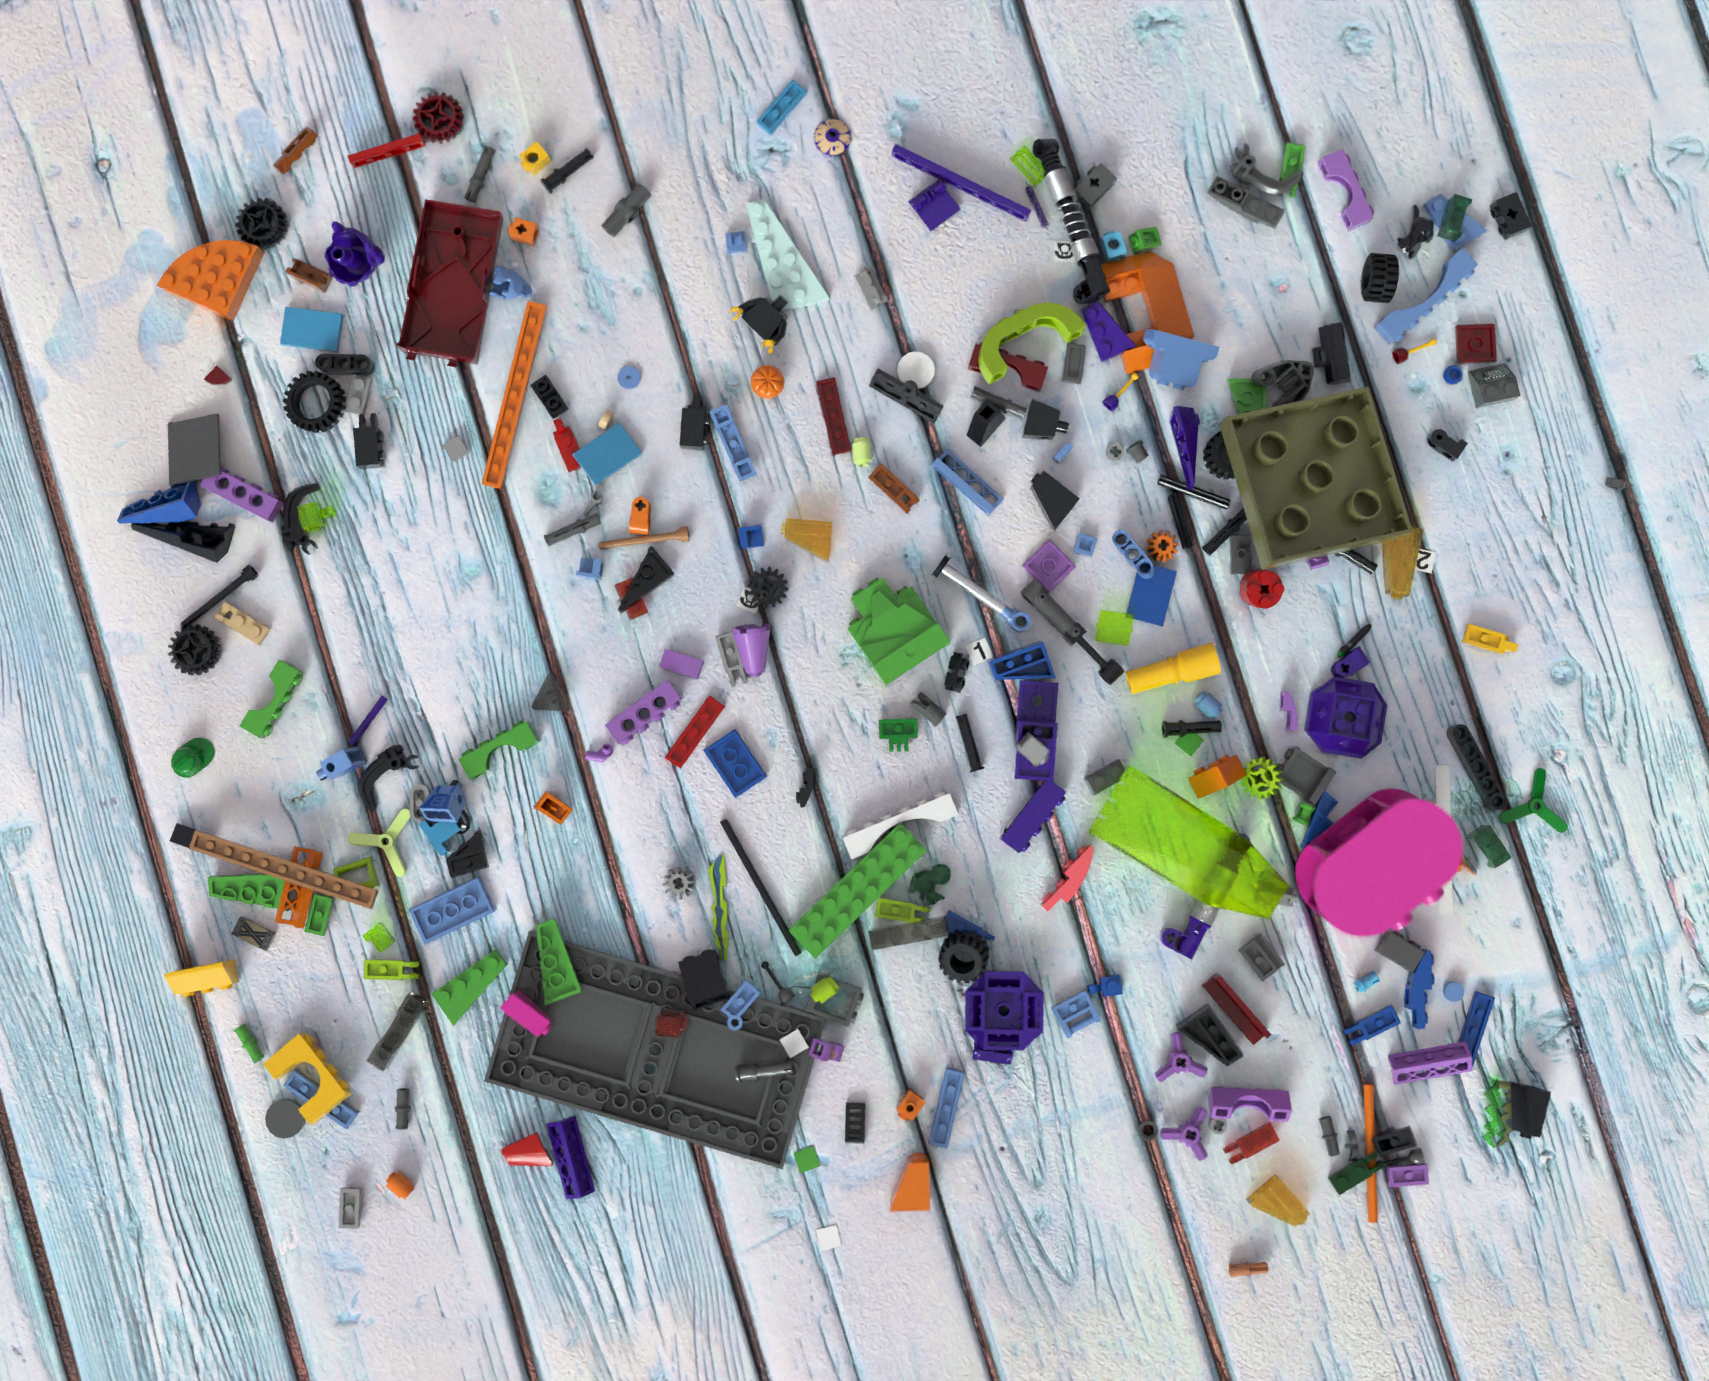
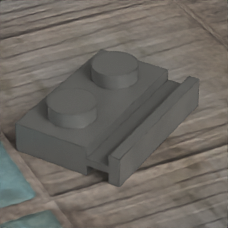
M1261 933L1238 949L1261 981H1265L1285 965Z

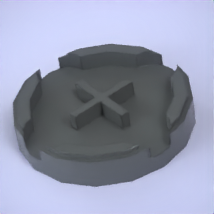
M288 1098L281 1099L272 1104L267 1110L265 1117L266 1127L275 1137L282 1139L291 1138L304 1127L305 1119L298 1111L301 1107L298 1102Z

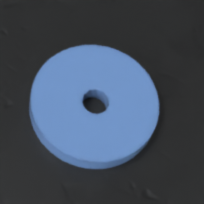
M626 366L619 371L618 382L623 388L633 389L639 385L641 376L635 367Z

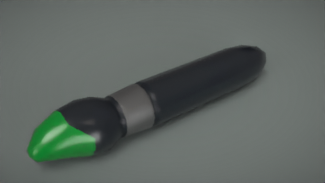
M1367 624L1359 630L1345 646L1339 649L1337 657L1340 658L1349 653V650L1371 630L1372 625Z

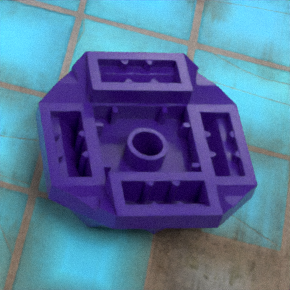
M1335 676L1310 692L1304 731L1323 753L1362 759L1382 743L1387 704L1374 683ZM1347 712H1349L1352 715V721L1350 723H1348L1345 720V714Z
M985 971L980 978H977L965 990V1031L984 1050L1023 1051L1043 1033L1044 992L1023 971ZM1001 1005L1008 1006V1012L1005 1015L998 1013Z

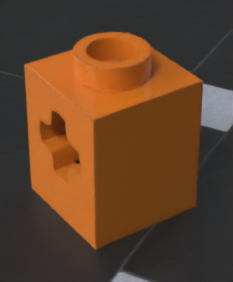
M515 217L513 223L511 222L509 225L508 233L513 241L535 247L540 228L537 223Z

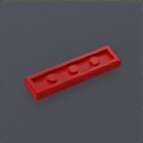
M419 133L347 155L350 164L354 168H358L425 147L426 144Z
M709 695L665 758L681 769L725 706Z

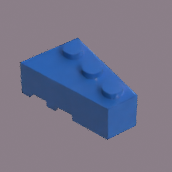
M1037 641L986 659L992 678L995 680L1056 678L1044 642Z

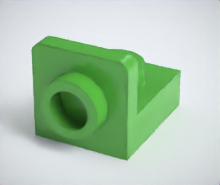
M1157 227L1138 229L1128 237L1133 254H1137L1144 249L1158 248L1162 245Z

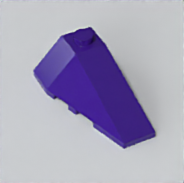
M1174 406L1169 422L1187 488L1191 490L1195 484L1198 425H1200L1199 415L1195 414L1194 408Z

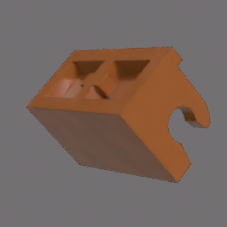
M293 258V267H287L285 272L290 277L326 293L333 276Z

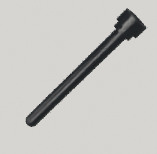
M248 564L242 569L241 576L183 620L181 627L187 628L188 624L194 623L243 583L255 580L259 577L257 571Z

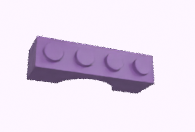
M1341 149L1322 157L1318 166L1325 181H1334L1341 184L1348 194V205L1341 214V217L1349 232L1368 224L1374 218V211L1366 201V193L1358 183L1357 173L1352 170L1349 155L1345 154L1344 150Z
M1211 1087L1208 1097L1210 1118L1230 1119L1235 1110L1242 1107H1251L1261 1111L1269 1121L1288 1122L1292 1112L1289 1091L1279 1089Z

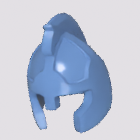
M496 266L492 277L493 289L489 292V295L505 300L518 296L522 298L532 296L531 286L518 273L506 267Z

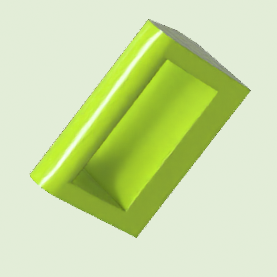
M371 857L333 868L334 875L341 877L342 873L367 866L370 881L360 884L371 888L380 886Z

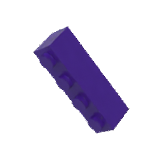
M1043 781L1000 837V840L1017 853L1025 852L1031 844L1029 840L1032 836L1036 837L1041 832V824L1044 821L1048 822L1053 816L1054 812L1052 810L1056 805L1060 806L1066 799L1064 796L1066 791L1053 781Z

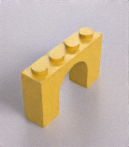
M299 1033L263 1065L274 1079H281L302 1062L310 1063L318 1070L320 1086L317 1093L298 1109L308 1124L312 1125L317 1124L351 1095L352 1092L349 1089L350 1085L345 1079H341L337 1074V1068L333 1064H329L325 1059L327 1056L324 1051L315 1046L314 1038L310 1034Z

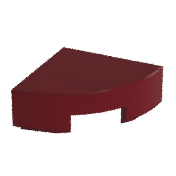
M218 366L204 378L205 381L212 385H222L232 381Z

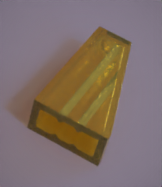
M1411 526L1413 532L1406 537L1381 543L1385 594L1391 595L1393 599L1402 600V598L1410 595L1423 534L1422 528Z

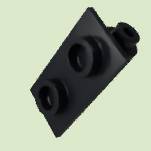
M957 652L951 655L948 669L954 670V673L947 672L944 683L945 690L961 693V689L965 686V672L970 665L968 655Z

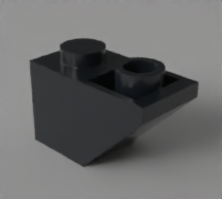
M986 400L975 412L966 436L982 447L1006 418L997 407Z

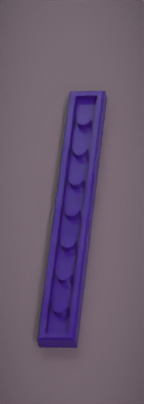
M897 144L894 145L892 157L1027 222L1031 213L1030 209Z

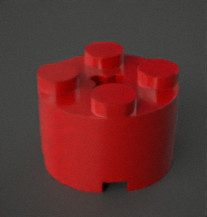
M1250 570L1244 574L1239 584L1241 599L1250 606L1264 609L1276 605L1285 590L1280 577L1270 570Z

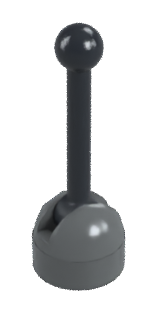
M762 962L761 967L766 969L780 990L778 997L782 1005L795 997L789 988L781 986L770 970L768 962Z
M1421 1148L1411 1150L1408 1157L1388 1161L1378 1160L1376 1164L1383 1162L1384 1165L1410 1160L1413 1164L1420 1165L1425 1164Z

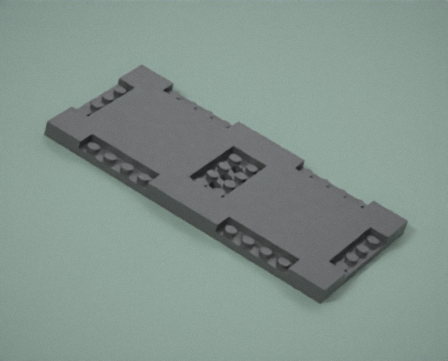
M533 930L528 932L510 995L520 989L553 1019L550 1024L553 1027L546 1035L541 1034L537 1037L504 1013L484 1082L783 1169L815 1059L809 1055L813 1038H821L826 1018L799 1008L785 1006L757 997L740 1016L743 1020L742 1027L736 1031L731 1030L727 1025L729 1017L720 1010L730 998L693 1010L689 1003L682 974L570 943L567 940H564L583 991L545 1005L537 932ZM728 989L732 997L736 991ZM733 1019L731 1023L733 1026H737L739 1021ZM662 1025L666 1028L667 1032L664 1036H659L656 1033L657 1026ZM798 1029L809 1048L790 1058L780 1039ZM651 1045H659L661 1047L660 1054H652L650 1051ZM793 1061L794 1065L792 1067L795 1066L794 1074L760 1077L757 1081L750 1079L738 1083L735 1077V1067L737 1065L743 1067L751 1066L752 1063L767 1065ZM647 1063L655 1065L654 1073H647L645 1071Z

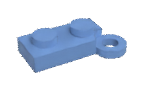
M747 979L720 1009L729 1017L727 1025L731 1030L736 1031L742 1027L743 1020L740 1016L761 993ZM733 1019L739 1021L737 1026L732 1025L731 1021Z

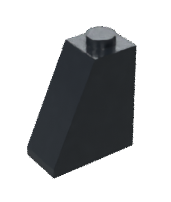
M1043 471L1041 474L1037 472L1030 481L1033 483L1030 489L1051 529L1055 531L1080 498L1047 472Z
M1511 1082L1512 1130L1520 1132L1519 1136L1532 1139V1136L1541 1137L1551 1092L1535 1086Z

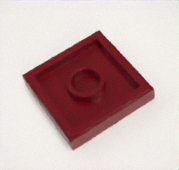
M1495 324L1455 326L1457 364L1495 363L1497 361Z

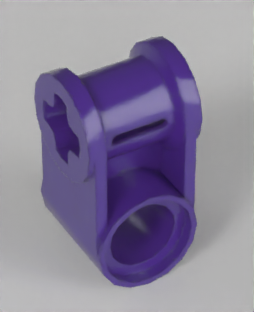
M1359 646L1335 662L1331 667V673L1334 677H1348L1367 666L1370 661ZM1341 666L1345 668L1343 672H1340Z

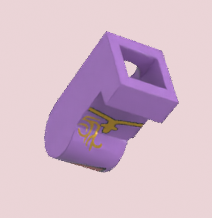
M813 1038L809 1055L821 1061L833 1060L840 1062L845 1046L829 1040ZM821 1044L820 1051L816 1052L817 1045Z

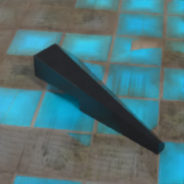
M168 522V524L131 523L132 530L216 563L228 553L235 530V525L229 523L228 526H218L217 523H211L210 526H202L198 522Z

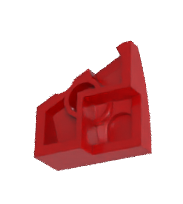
M537 1132L501 1149L504 1158L510 1166H552L554 1164Z

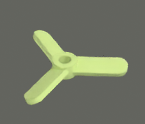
M407 808L401 809L382 835L351 833L347 840L351 845L382 848L395 875L398 877L404 876L406 868L394 844L396 837L410 818V810ZM385 838H388L389 843L387 845L384 844Z

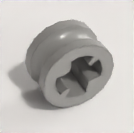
M1117 443L1111 444L1106 450V457L1113 462L1120 460L1124 455L1123 447ZM1116 448L1120 455L1117 454V457H1114L1113 454H1110V451Z
M1210 1118L1208 1123L1210 1130L1215 1134H1223L1227 1130L1228 1125L1225 1119ZM1216 1120L1223 1123L1220 1125V1129L1213 1128Z

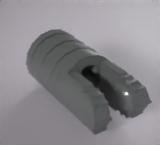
M920 692L918 698L927 708L916 700L910 704L936 727L947 713Z

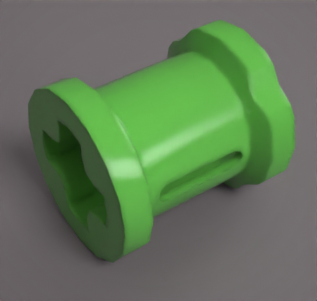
M1299 802L1298 805L1300 807L1296 817H1293L1292 820L1309 826V818L1312 811H1315L1316 808Z

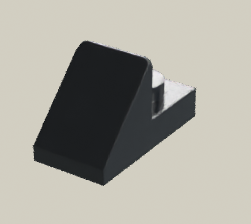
M1410 1126L1396 1130L1394 1127H1390L1372 1137L1379 1157L1413 1148L1418 1144Z

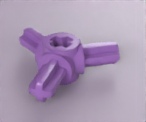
M1171 1033L1173 1051L1170 1052V1058L1167 1059L1168 1063L1154 1073L1158 1081L1163 1082L1175 1072L1178 1074L1189 1071L1200 1077H1205L1208 1068L1193 1061L1192 1057L1188 1055L1187 1050H1184L1182 1033ZM1177 1058L1184 1059L1182 1060V1065L1178 1064Z
M1198 1106L1190 1121H1186L1185 1124L1179 1125L1178 1128H1161V1139L1179 1140L1180 1143H1185L1187 1147H1191L1197 1160L1206 1159L1208 1154L1200 1142L1202 1139L1200 1136L1202 1129L1199 1127L1205 1119L1207 1111ZM1188 1130L1191 1131V1134H1192L1191 1137H1188V1136H1187L1188 1134H1187L1186 1132H1187Z

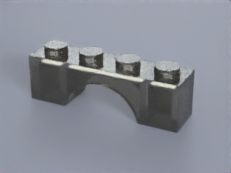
M942 915L906 924L873 928L868 933L871 948L876 950L946 937L950 935L947 915Z
M415 992L407 994L397 1010L393 1023L382 1039L376 1044L366 1061L381 1071L389 1068L429 1001Z

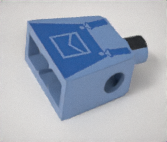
M359 747L345 748L321 761L320 765L322 768L317 770L316 774L321 781L327 778L329 780L336 779L367 763Z
M452 780L449 786L438 785L433 789L419 807L427 821L457 822L466 803V797L461 791V782Z

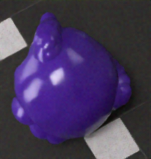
M334 221L331 225L333 229L332 243L325 250V259L329 264L330 274L338 282L354 287L358 283L366 281L376 268L384 263L385 255L383 250L375 245L366 234L354 228H345L343 224Z

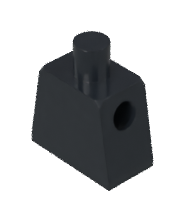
M1032 399L1022 438L1053 440L1056 431L1067 433L1069 422L1059 420L1060 411Z

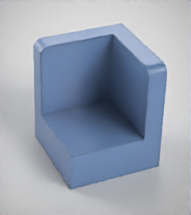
M581 558L579 571L576 572V575L582 578L601 580L604 561L596 558L594 560Z

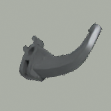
M1247 143L1244 144L1245 152L1243 153L1239 152L1238 147H1235V156L1240 159L1239 164L1233 163L1230 166L1232 176L1247 186L1251 185L1269 194L1281 195L1290 191L1303 177L1304 172L1298 170L1286 180L1279 181L1270 178L1255 168L1256 159L1249 154L1250 149Z

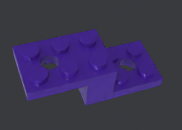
M1019 680L1015 733L1017 744L1029 732L1049 750V757L1042 765L1039 763L1037 766H1033L1030 764V760L1016 748L1014 779L1054 780L1058 723L1056 722L1058 682ZM1036 695H1040L1043 698V702L1039 706H1035L1032 703V699Z

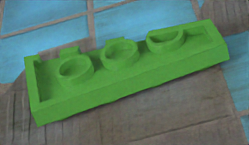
M263 873L209 876V897L230 901L236 900L251 905H262L267 908H278L285 881Z
M556 918L536 925L545 1005L582 992L583 990Z
M497 949L432 993V996L453 1026L507 966V963Z

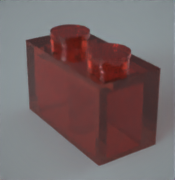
M660 1012L657 1016L656 1036L680 1038L682 1033H685V1030H687V1018H684V1013Z

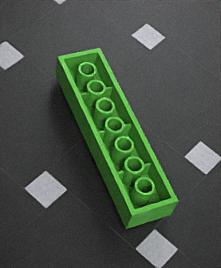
M898 823L788 931L816 959L927 850L901 823Z

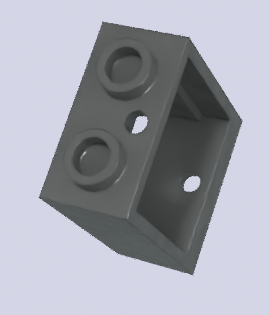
M818 972L814 985L824 977L828 978L829 976ZM833 978L838 987L855 993L846 1019L814 1008L816 1002L811 995L805 1011L849 1027L850 1022L854 1023L857 1012L854 1010L857 1004L861 1005L864 994L861 993L862 988Z

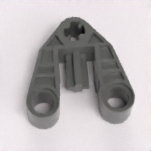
M1279 361L1254 371L1251 381L1255 386L1263 387L1271 386L1277 380H1280L1277 383V387L1285 393L1272 404V407L1304 400L1310 390L1314 367L1308 361ZM1263 374H1264V376H1265L1264 382L1262 381V375H1263Z

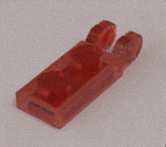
M1268 1122L1235 1140L1236 1142L1225 1146L1223 1151L1230 1153L1240 1148L1241 1153L1229 1158L1230 1164H1234L1244 1158L1247 1159L1277 1143L1280 1139L1272 1124Z

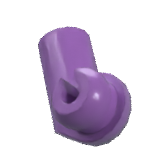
M604 744L598 752L587 750L585 759L604 762L612 755L613 748L610 744Z

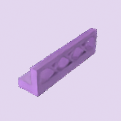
M1466 1041L1388 1055L1394 1085L1472 1071V1056ZM1465 1062H1466V1065L1457 1066V1065L1460 1064V1063H1465ZM1446 1066L1444 1069L1438 1070L1439 1067ZM1420 1070H1426L1424 1073H1418ZM1407 1073L1405 1076L1398 1077V1074Z

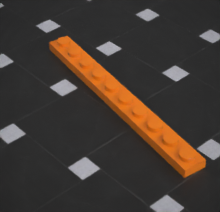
M527 301L482 480V485L502 489L547 306L544 304Z

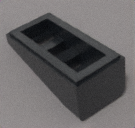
M846 1103L845 1143L865 1144V1103ZM850 1109H861V1113H850ZM850 1117H861V1121H850ZM850 1125L861 1126V1129H850ZM849 1133L860 1134V1137H849Z

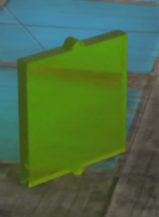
M1100 609L1099 620L1096 623L1095 641L1128 646L1130 634L1133 632L1134 614Z

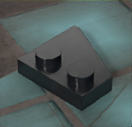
M480 831L475 832L473 837L466 843L464 842L456 852L446 858L451 878L489 867Z

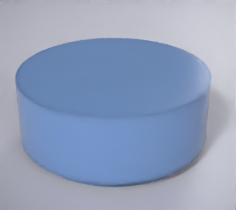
M1448 982L1443 988V995L1447 1000L1457 1002L1463 998L1464 989L1459 983Z

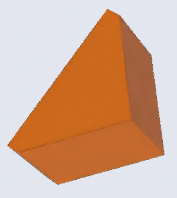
M546 791L533 806L560 825L572 812V809L550 791Z

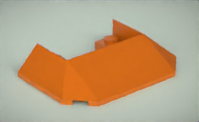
M1151 251L1101 264L1110 287V292L1104 296L1105 303L1142 293L1151 327L1147 329L1159 330L1193 339L1194 333L1173 263ZM1145 329L1126 334L1137 345V347L1120 354L1126 375L1150 368L1154 349L1149 348L1144 342Z

